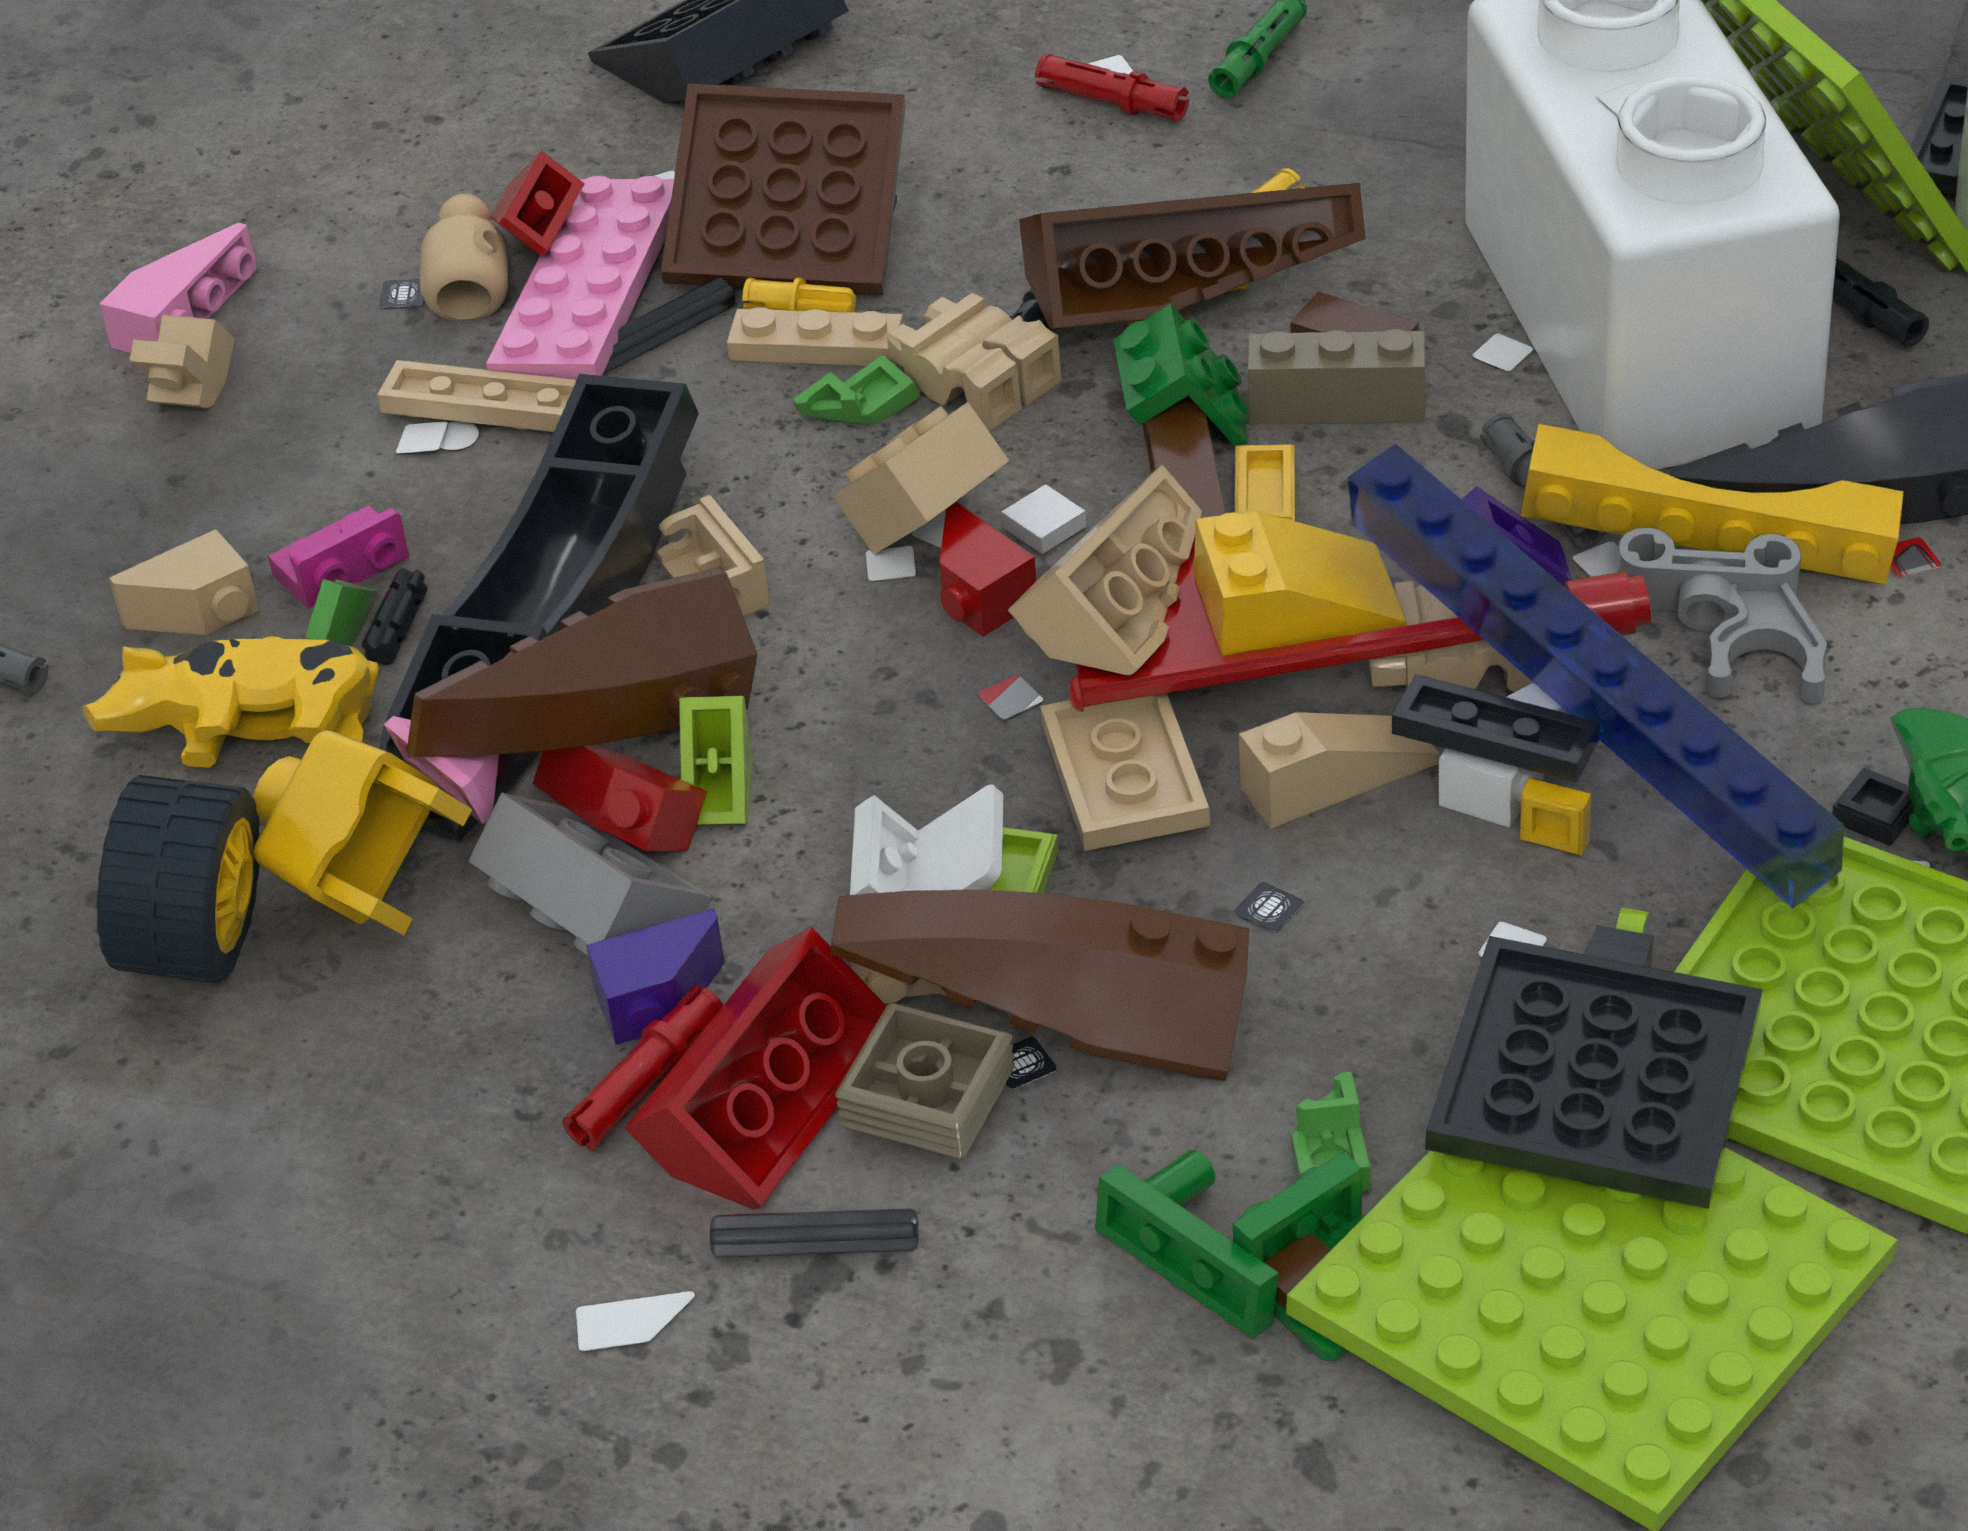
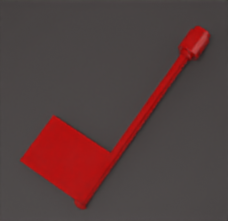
M1194 537L1189 558L1180 565L1175 584L1180 587L1177 600L1168 607L1164 623L1169 626L1165 641L1130 676L1076 664L1078 675L1071 679L1068 694L1072 706L1077 711L1084 712V707L1557 628L1560 633L1570 632L1573 642L1577 644L1635 634L1636 627L1651 624L1650 602L1644 577L1642 575L1628 577L1627 573L1623 571L1565 581L1564 594L1554 596V601L1222 656L1194 578Z

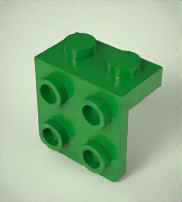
M1169 304L1145 320L1131 324L1121 335L1113 339L1126 411L1139 425L1189 395L1234 446H1241L1249 442L1245 422L1250 419V416L1237 389V386L1242 383L1241 376L1227 355L1222 354L1218 357L1213 352L1205 332L1195 319L1190 318L1186 321Z
M1341 1152L1320 1167L1307 1169L1286 1189L1266 1202L1253 1204L1245 1210L1240 1218L1232 1223L1233 1242L1262 1262H1265L1298 1238L1302 1239L1310 1233L1332 1250L1364 1218L1362 1215V1168L1347 1154ZM1275 1301L1274 1316L1319 1358L1326 1361H1334L1349 1352L1287 1315L1286 1310Z

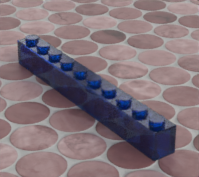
M1396 443L1348 477L1353 526L1569 714L1600 722L1599 740L1791 908L1797 906L1842 871L1845 828L1842 822Z

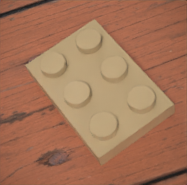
M1167 693L1084 707V712L1077 711L1072 706L1070 700L1040 706L1042 727L1084 851L1210 826V807Z

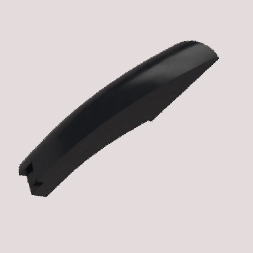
M579 374L540 466L496 545L467 586L442 615H431L385 723L392 716L411 720L415 693L479 661H483L490 666L504 659L510 652L511 645L529 636L540 641L560 631L561 620L579 611L590 616L608 607V597L624 589L639 586L662 535L658 527L664 519L670 516L687 475L680 458L699 412L685 383ZM383 726L379 749L389 752L406 762L386 727ZM539 751L499 754L494 806L501 792L506 793ZM430 811L421 828L444 838L460 841L479 821L470 814L464 826H461Z

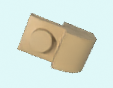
M162 315L158 341L133 339L129 359L135 367L147 376L149 387L146 401L153 404L197 408L211 407L226 383L235 337L215 319Z

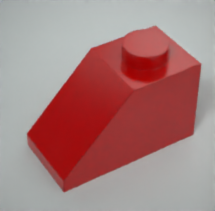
M541 150L509 183L490 218L531 250L543 256L550 248L585 183Z
M956 501L946 508L939 560L942 585L940 592L941 603L952 619L958 622L962 621L984 637L1014 618L1008 609L1037 581L1035 556Z

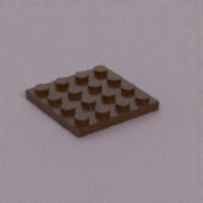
M688 84L661 267L663 283L703 285L715 278L722 277L732 287L744 288L748 278L793 283L798 277L805 279L806 284L847 287L852 289L854 294L883 295L906 109L904 94Z

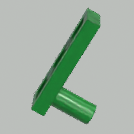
M1189 1150L1144 1181L1120 1164L1101 1175L1098 1184L1095 1230L1252 1339L1273 1325L1279 1272L1182 1207L1210 1188L1215 1182L1213 1166L1206 1156L1199 1151Z

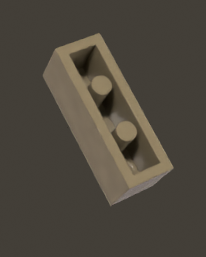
M1391 329L1375 332L1331 330L1328 332L1287 333L1284 331L1249 333L1248 391L1250 425L1425 422V331Z

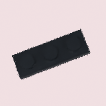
M1942 76L1910 147L1939 191L1955 195L1958 182L1968 80Z
M1415 674L1392 713V734L1577 783L1599 742L1600 722L1418 674Z

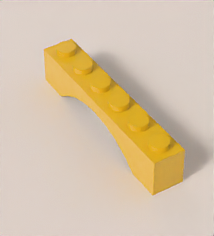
M1538 424L1520 515L1619 535H1625L1627 532L1637 528L1649 527L1659 529L1668 534L1673 540L1674 545L1704 551L1744 553L1747 544L1752 539L1761 535L1777 534L1793 540L1799 547L1801 553L1800 569L1886 585L1899 537L1903 491L1844 480L1817 488L1791 492L1749 493L1716 489L1680 480L1652 469L1619 451L1600 435Z

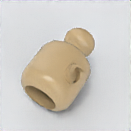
M457 194L444 202L439 211V221L428 229L422 240L420 260L421 296L429 309L443 319L470 320L484 318L496 313L507 297L509 288L508 243L498 227L490 222V211L485 202L471 194Z

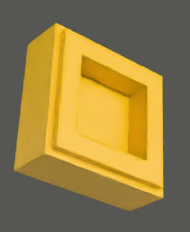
M1528 778L1521 792L1520 840L1582 856L1590 841L1592 794Z

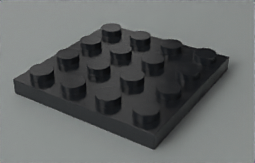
M1489 936L1426 1129L1425 1150L1709 1209L1760 1011L1763 989Z

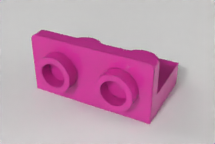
M368 505L305 538L295 541L291 545L268 556L272 575L301 603L310 609L315 606L323 579L336 581L337 579L358 584L409 558L401 515L393 508L378 514Z

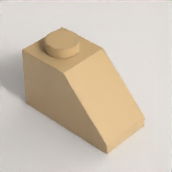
M217 529L109 577L120 621L126 629L208 635L259 611L248 564Z

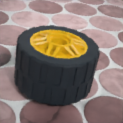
M139 775L126 785V788L118 798L117 805L109 821L110 824L105 836L98 876L97 932L100 939L101 952L111 968L117 971L221 983L229 977L230 972H233L252 921L260 868L253 855L255 843L260 836L259 815L257 814L255 800L246 788Z

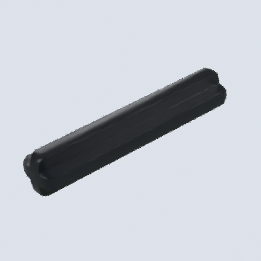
M722 277L715 278L621 326L618 330V342L613 345V353L604 372L606 373L733 307L736 303L734 288L732 285H729L726 279Z
M911 1208L716 1215L712 1218L710 1224V1246L713 1255L717 1257L913 1251L917 1249L919 1242V1219L916 1211Z

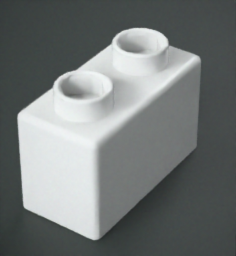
M1474 0L1469 6L1467 18L1465 221L1579 430L1600 435L1624 454L1652 469L1660 470L1684 465L1742 443H1747L1751 449L1771 442L1772 439L1778 436V430L1800 422L1804 429L1822 424L1840 218L1838 205L1701 0ZM1631 82H1637L1641 85L1639 89L1625 99L1620 108L1619 115L1597 98L1602 93Z

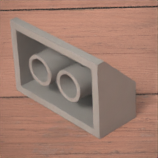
M502 792L468 861L490 876L487 885L491 889L514 900L521 901L523 899L532 905L530 915L534 919L557 930L563 931L566 929L575 935L576 938L573 945L587 955L586 945L702 912L706 909L711 899L710 895L640 848L595 828L565 806Z

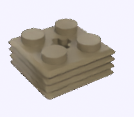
M896 1003L888 1004L835 1093L836 1097L839 1098L837 1101V1106L840 1108L838 1115L841 1117L839 1124L846 1128L868 1133L875 1138L894 1140L930 1150L938 1155L956 1158L965 1157L1015 1067V1063L1012 1062L1014 1054L1011 1052L1013 1044L1010 1043L1012 1035L1007 1032Z

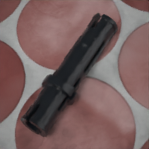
M1836 257L1833 297L1853 309L1857 320L1868 327L1878 326L1896 338L1905 347H1912L1923 339L1929 328V319L1924 313L1916 311L1897 298L1896 290L1883 281L1873 282L1852 268V266Z

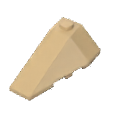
M1161 465L1041 576L1008 611L1022 626L1024 632L1038 644L1049 658L1130 676L1165 641L1169 627L1164 623L1168 607L1177 600L1180 587L1175 584L1180 565L1189 558L1195 537V519L1201 517L1202 510L1168 470Z

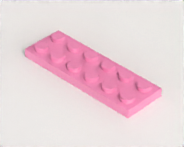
M593 176L587 179H579L585 184L550 248L543 256L540 255L486 362L487 370L577 379L579 374L602 376L613 353V345L618 342V330L627 323L666 239L674 179H661L657 176H644L638 179H609L605 176Z

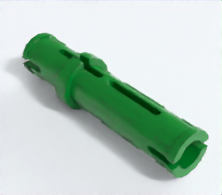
M1276 0L1245 36L1237 37L1229 44L1226 50V57L1208 76V83L1215 94L1223 98H1232L1249 78L1258 76L1265 69L1268 63V56L1307 14V5L1304 0ZM1269 28L1273 29L1271 34L1266 32ZM1261 39L1262 44L1255 49L1254 45ZM1246 54L1249 55L1250 57L1247 59V61H1244L1242 59Z

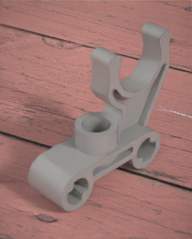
M1649 527L1634 529L1627 532L1621 538L1618 546L1617 572L1625 571L1628 577L1638 575L1644 577L1649 596L1650 610L1677 612L1680 621L1685 626L1702 632L1713 631L1709 636L1708 650L1710 667L1707 677V694L1709 696L1719 699L1725 698L1730 694L1732 675L1730 664L1738 656L1754 650L1768 649L1788 655L1795 659L1803 669L1800 686V699L1803 702L1816 704L1823 700L1825 686L1823 670L1826 661L1827 642L1797 598L1801 553L1793 540L1777 534L1761 535L1752 539L1747 544L1745 552L1741 553L1675 549L1674 542L1668 534L1659 529Z

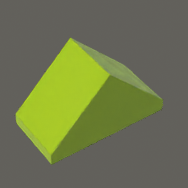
M744 696L679 698L681 780L708 791L697 825L747 824L754 761Z

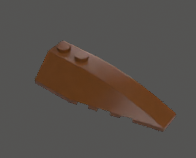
M715 568L624 589L608 597V607L590 616L579 611L560 621V631L540 641L529 636L511 645L510 652L504 659L490 666L483 661H479L415 693L407 752L414 757L494 755L547 751L640 737L680 727L679 698L744 696L747 710L758 654L727 573L720 568Z

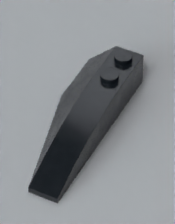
M1968 373L1905 384L1891 389L1893 397L1891 399L1863 409L1858 401L1836 409V419L1808 429H1804L1800 422L1778 430V436L1767 444L1751 449L1747 443H1742L1670 470V476L1716 489L1749 493L1791 492L1817 488L1841 480L1903 491L1900 525L1968 515Z

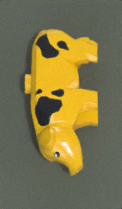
M275 636L263 639L217 640L205 642L176 656H164L156 650L123 646V672L104 696L93 703L83 705L82 710L86 720L95 732L147 733L165 725H172L184 735L186 740V746L181 754L182 764L190 767L210 768L216 763L221 746L227 735L252 740H277L295 736L305 743H311L312 739L319 732L328 730L365 743L362 725L373 706V694L379 673V665L376 662L367 661L357 648L330 640L283 639Z

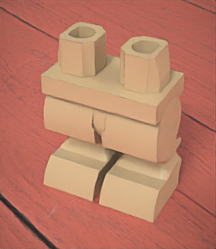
M974 293L969 294L958 303L941 297L928 306L927 312L924 315V326L915 330L901 324L889 332L887 336L890 359L904 367V373L914 381L919 393L923 392L930 400L945 406L965 392L967 402L989 432L1022 409L1021 402L1026 406L1062 381L1058 335L1047 329L1040 320L1025 322L1021 316H1017L1012 320L1006 312L998 307H985V299Z
M1497 567L1491 568L1481 577L1471 578L1462 576L1457 587L1439 581L1424 583L1415 589L1413 581L1394 583L1395 593L1406 618L1407 626L1525 606L1519 571H1502ZM1531 633L1369 660L1372 688L1406 685L1407 689L1415 674L1475 689L1489 666L1500 665L1503 668L1506 687L1513 692L1535 682L1534 648Z

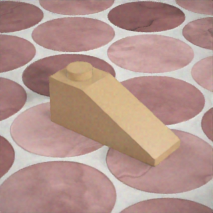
M1295 712L1239 733L1241 791L1272 829L1439 764L1440 753L1432 744L1392 734V716Z

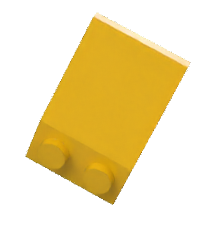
M1259 511L1231 512L1220 516L1195 519L1194 578L1222 656L1407 626L1406 618L1376 543Z

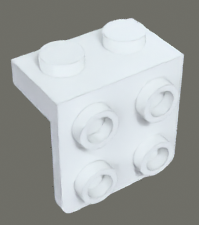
M987 785L920 830L914 828L875 795L871 796L855 807L850 895L911 890H989L995 884L1002 871L1003 793L994 785Z

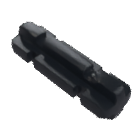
M402 568L396 572L389 586L390 589L386 592L371 623L372 626L368 629L362 641V647L366 651L364 656L367 660L379 661L387 665L395 659L401 646L400 643L404 640L419 609L418 606L428 590L427 585L423 582L425 575L417 569L411 572Z

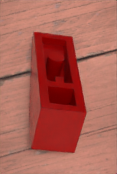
M602 744L543 751L532 783L595 828L645 851H688L708 792Z

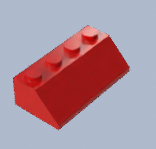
M813 927L768 949L624 1127L671 1177L753 1210L763 1205L838 1107L837 1101L839 1098L836 1097L835 1093L886 1008V1005L842 958L829 954L831 946Z

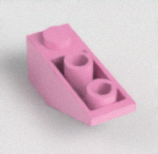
M236 223L131 272L100 303L111 348L131 353L133 339L158 341L162 315L209 319L257 270L256 257L247 225Z

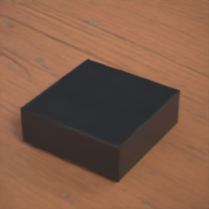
M1863 768L1833 805L1831 822L1891 846L1910 822L1909 815L1914 812L1909 786Z

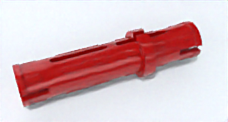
M1045 53L1041 56L1035 70V77L1038 78L1036 84L1039 87L1056 89L1092 100L1120 106L1124 113L1138 115L1140 112L1150 113L1179 122L1185 116L1189 106V97H1186L1189 92L1186 88L1150 80L1145 73L1132 71L1129 74L1119 73L1087 63L1064 59L1050 53Z
M700 985L692 986L688 993L661 1020L651 1021L642 1030L641 1040L636 1047L593 1088L581 1103L579 1102L571 1112L563 1117V1127L572 1140L581 1147L586 1145L588 1150L596 1149L610 1131L630 1113L664 1075H667L723 1006L721 1000L706 987L702 990Z

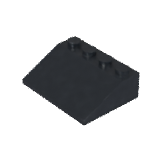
M683 0L588 52L592 63L664 103L686 100L688 84L718 85L725 80L727 84H732L748 78L756 72L755 63L764 58L767 62H771L789 55L795 50L793 42L802 37H805V40H811L828 33L834 28L831 21L849 10L844 0Z

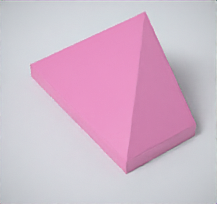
M392 716L384 726L404 760L418 771L436 781L439 789L473 809L470 814L481 824L486 823L494 807L499 754L414 757L407 752L411 720Z

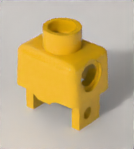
M324 730L312 739L302 760L291 756L278 759L267 768L259 779L253 798L257 806L259 823L264 829L255 843L253 855L261 867L352 921L363 924L370 918L404 936L413 918L383 902L382 899L429 812L433 811L464 826L473 809L439 789L436 781L395 755L340 733Z

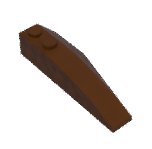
M1360 183L1047 212L1019 219L1025 276L1050 329L1144 320L1169 304L1178 311L1366 239Z
M911 890L839 896L829 954L909 985L914 984L919 979L940 986L947 993L946 999L971 1009L975 1001L982 1002L1012 1014L1010 1024L1035 1033L1038 1025L1072 1037L1073 1040L1070 1047L1093 1056L1225 1081L1229 1071L1247 978L1249 928L1120 902L1050 893L995 890Z

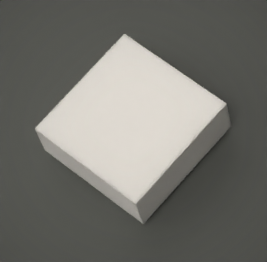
M1046 484L1001 511L1003 528L1041 554H1044L1087 527L1086 511Z

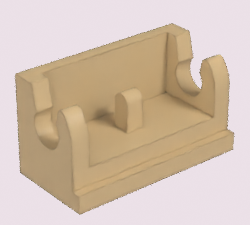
M711 495L700 498V504L672 514L660 523L658 528L665 536L672 535L680 529H687L685 536L681 540L670 542L656 551L658 564L670 579L720 568L728 575L743 616L770 605L763 557Z

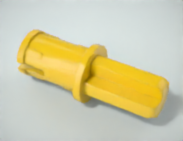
M798 277L793 283L748 278L744 284L742 301H750V303H744L743 309L758 307L770 310L793 311L819 309L826 312L854 313L856 295L852 289L847 287L806 284L805 279Z

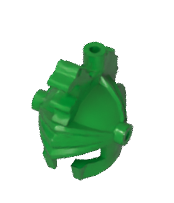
M1903 709L1890 717V721L1910 769L1908 786L1910 799L1914 806V812L1909 815L1910 824L1919 836L1925 837L1934 832L1944 837L1945 847L1948 850L1955 852L1965 850L1968 856V718L1937 709Z

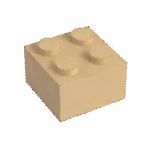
M968 402L950 414H947L941 405L917 423H913L890 439L876 453H872L844 474L851 483L832 497L872 554L875 555L929 522L1009 462V459Z

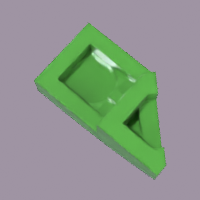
M882 354L845 382H842L832 372H829L792 400L797 411L804 416L874 425L904 409L920 398L914 381Z
M323 579L305 637L311 640L336 641L352 646L368 618L377 590L342 580L330 581Z
M1352 1071L1341 1072L1333 1078L1334 1090L1321 1100L1315 1101L1306 1098L1296 1106L1297 1130L1291 1134L1297 1178L1307 1169L1320 1167L1333 1157L1344 1152L1362 1168V1191L1372 1190L1370 1163L1361 1130L1360 1104Z

